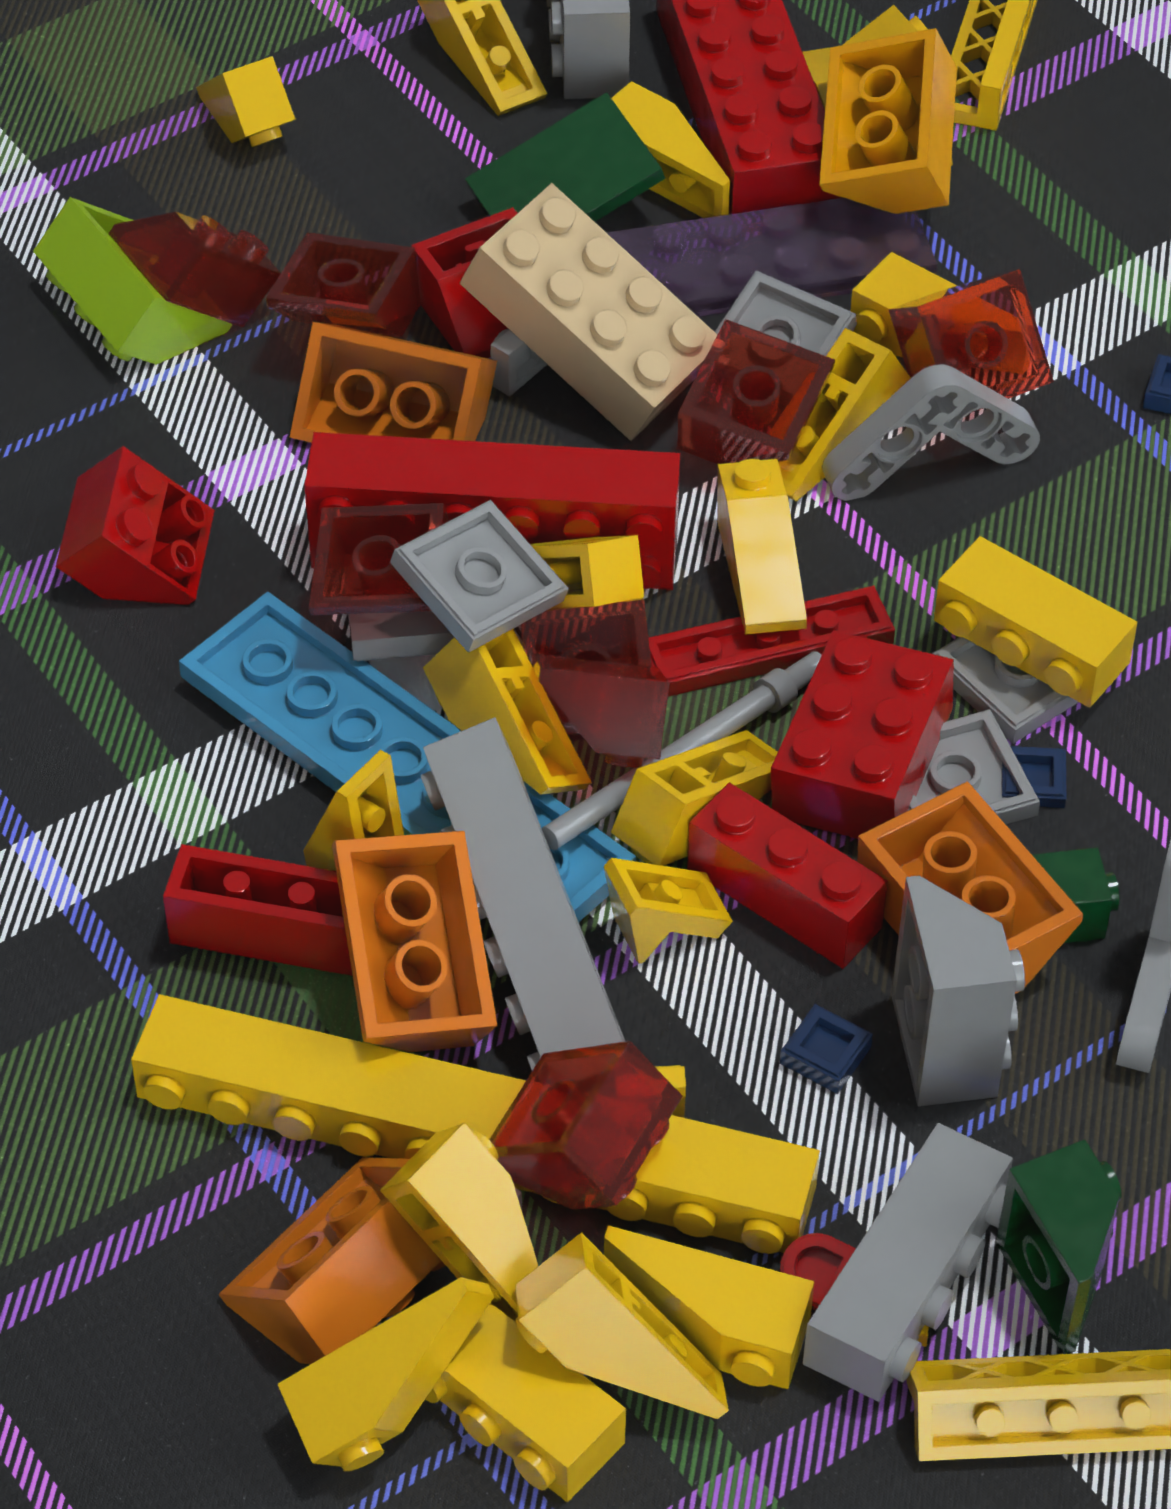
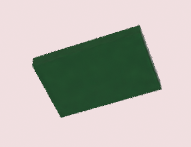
M606 92L464 179L469 190L487 216L512 207L519 213L545 188L553 183L595 222L663 181L665 176L661 166Z

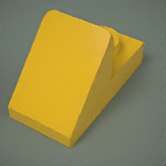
M610 858L603 866L614 918L639 964L647 960L670 932L718 939L733 922L705 872Z

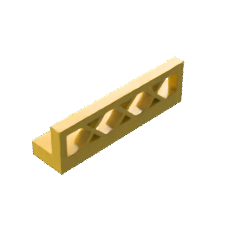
M969 0L951 57L957 67L955 97L971 92L978 100V107L955 103L954 123L997 131L1038 0H1007V2L994 6L989 0ZM992 24L998 30L997 34L984 40L975 31ZM982 58L987 63L986 69L973 74L964 65L967 62Z
M1171 1349L916 1361L913 1370L906 1379L914 1401L915 1452L919 1461L1171 1449Z

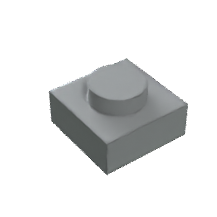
M505 329L499 333L491 344V359L497 360L492 386L509 397L547 365L510 329Z

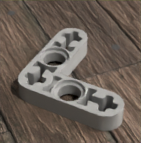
M945 364L932 365L915 374L837 445L824 459L822 469L833 495L840 500L848 501L866 497L939 432L1001 464H1013L1031 455L1038 447L1040 434L1029 412L1024 407L951 366ZM986 408L978 417L962 422L963 418L971 412ZM900 427H907L899 435L882 440L890 431ZM1002 428L1003 433L999 435L998 431Z
M1171 840L1162 873L1150 934L1116 1065L1149 1073L1171 993Z

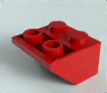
M513 207L411 245L413 295L456 352L489 358L491 357V344L503 330L509 329L460 284V281L479 248L518 214Z
M122 446L77 477L55 567L102 599L188 605L196 600L215 510Z

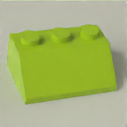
M69 197L33 250L35 255L48 269L46 273L48 280L71 296L76 302L73 307L75 312L86 322L96 326L104 336L102 340L104 347L124 361H131L134 357L157 365L227 333L233 325L232 321L150 227L143 223Z

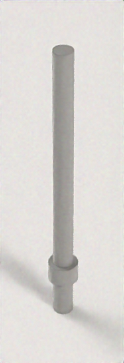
M813 651L785 670L775 668L754 683L753 691L542 827L549 848L552 850L558 849L619 809L637 768L730 736L766 711L776 713L795 701L798 696V690L809 684L822 655Z

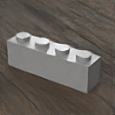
M937 1123L808 1322L803 1365L880 1402L894 1378L904 1382L910 1375L919 1357L922 1343L918 1339L924 1325L935 1330L940 1326L954 1296V1291L950 1289L958 1275L969 1278L975 1270L985 1247V1239L982 1236L991 1224L999 1228L1009 1169L1012 1167L1013 1157Z

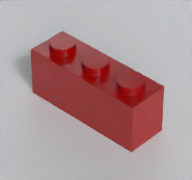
M729 782L689 822L687 870L707 873L714 887L842 969L851 962L882 928L888 882L886 879Z
M181 844L163 894L169 942L171 944L353 976L336 871Z

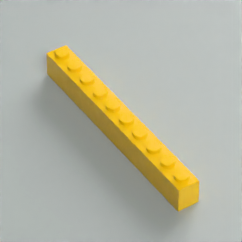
M161 994L157 997L131 1058L137 1097L146 1099L153 1105L163 1109H177L180 1107L212 1115L215 1119L230 1125L246 1123L275 1130L282 1136L292 1140L305 1141L312 1139L341 1146L352 1154L364 1157L379 1155L387 1158L411 1159L435 1133L465 1123L470 1129L480 1132L491 1141L498 1152L499 1158L497 1161L511 1175L516 1189L540 1194L545 1199L557 1204L569 1205L578 1203L607 1210L612 1215L623 1220L637 1221L644 1219L673 1226L679 1231L694 1237H707L710 1235L744 1243L748 1248L760 1253H784L794 1240L803 1236L817 1185L820 1150Z

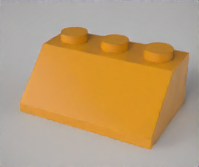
M936 28L830 47L819 183L824 192L893 214L949 205L957 67Z

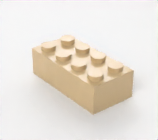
M553 183L545 188L479 248L460 281V284L630 441L700 375L724 341Z

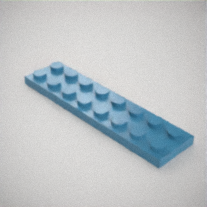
M268 591L179 660L180 675L184 680L335 792L380 749L390 754L404 835L442 832L441 829L452 825L446 807L437 811L434 810L421 779V774L431 771L423 747L456 734L461 730L367 662L353 661L352 651ZM524 782L541 828L570 810L569 807L552 795H540ZM594 825L558 849H550L578 922L609 896L603 867L610 858L636 861L634 854Z

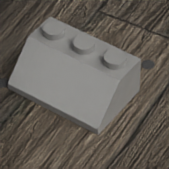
M921 876L906 877L892 1000L917 1106L998 1097L1002 1070L1011 1068V1046L1008 1032L1016 1031L1018 1028L1015 992L1023 991L1025 987L1024 965L1020 951L1018 949L1009 950L1001 922Z

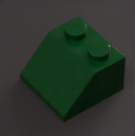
M1085 1139L1009 1169L996 1240L998 1248L1062 1354H1070L1077 1349L1104 1269L1110 1238L1113 1236V1224L1118 1202L1122 1197L1120 1183L1113 1168L1106 1161H1098Z

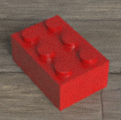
M833 630L771 766L772 809L794 823L857 839L859 835L907 812L913 795L916 797L937 748L943 723L948 721L953 709L954 659Z

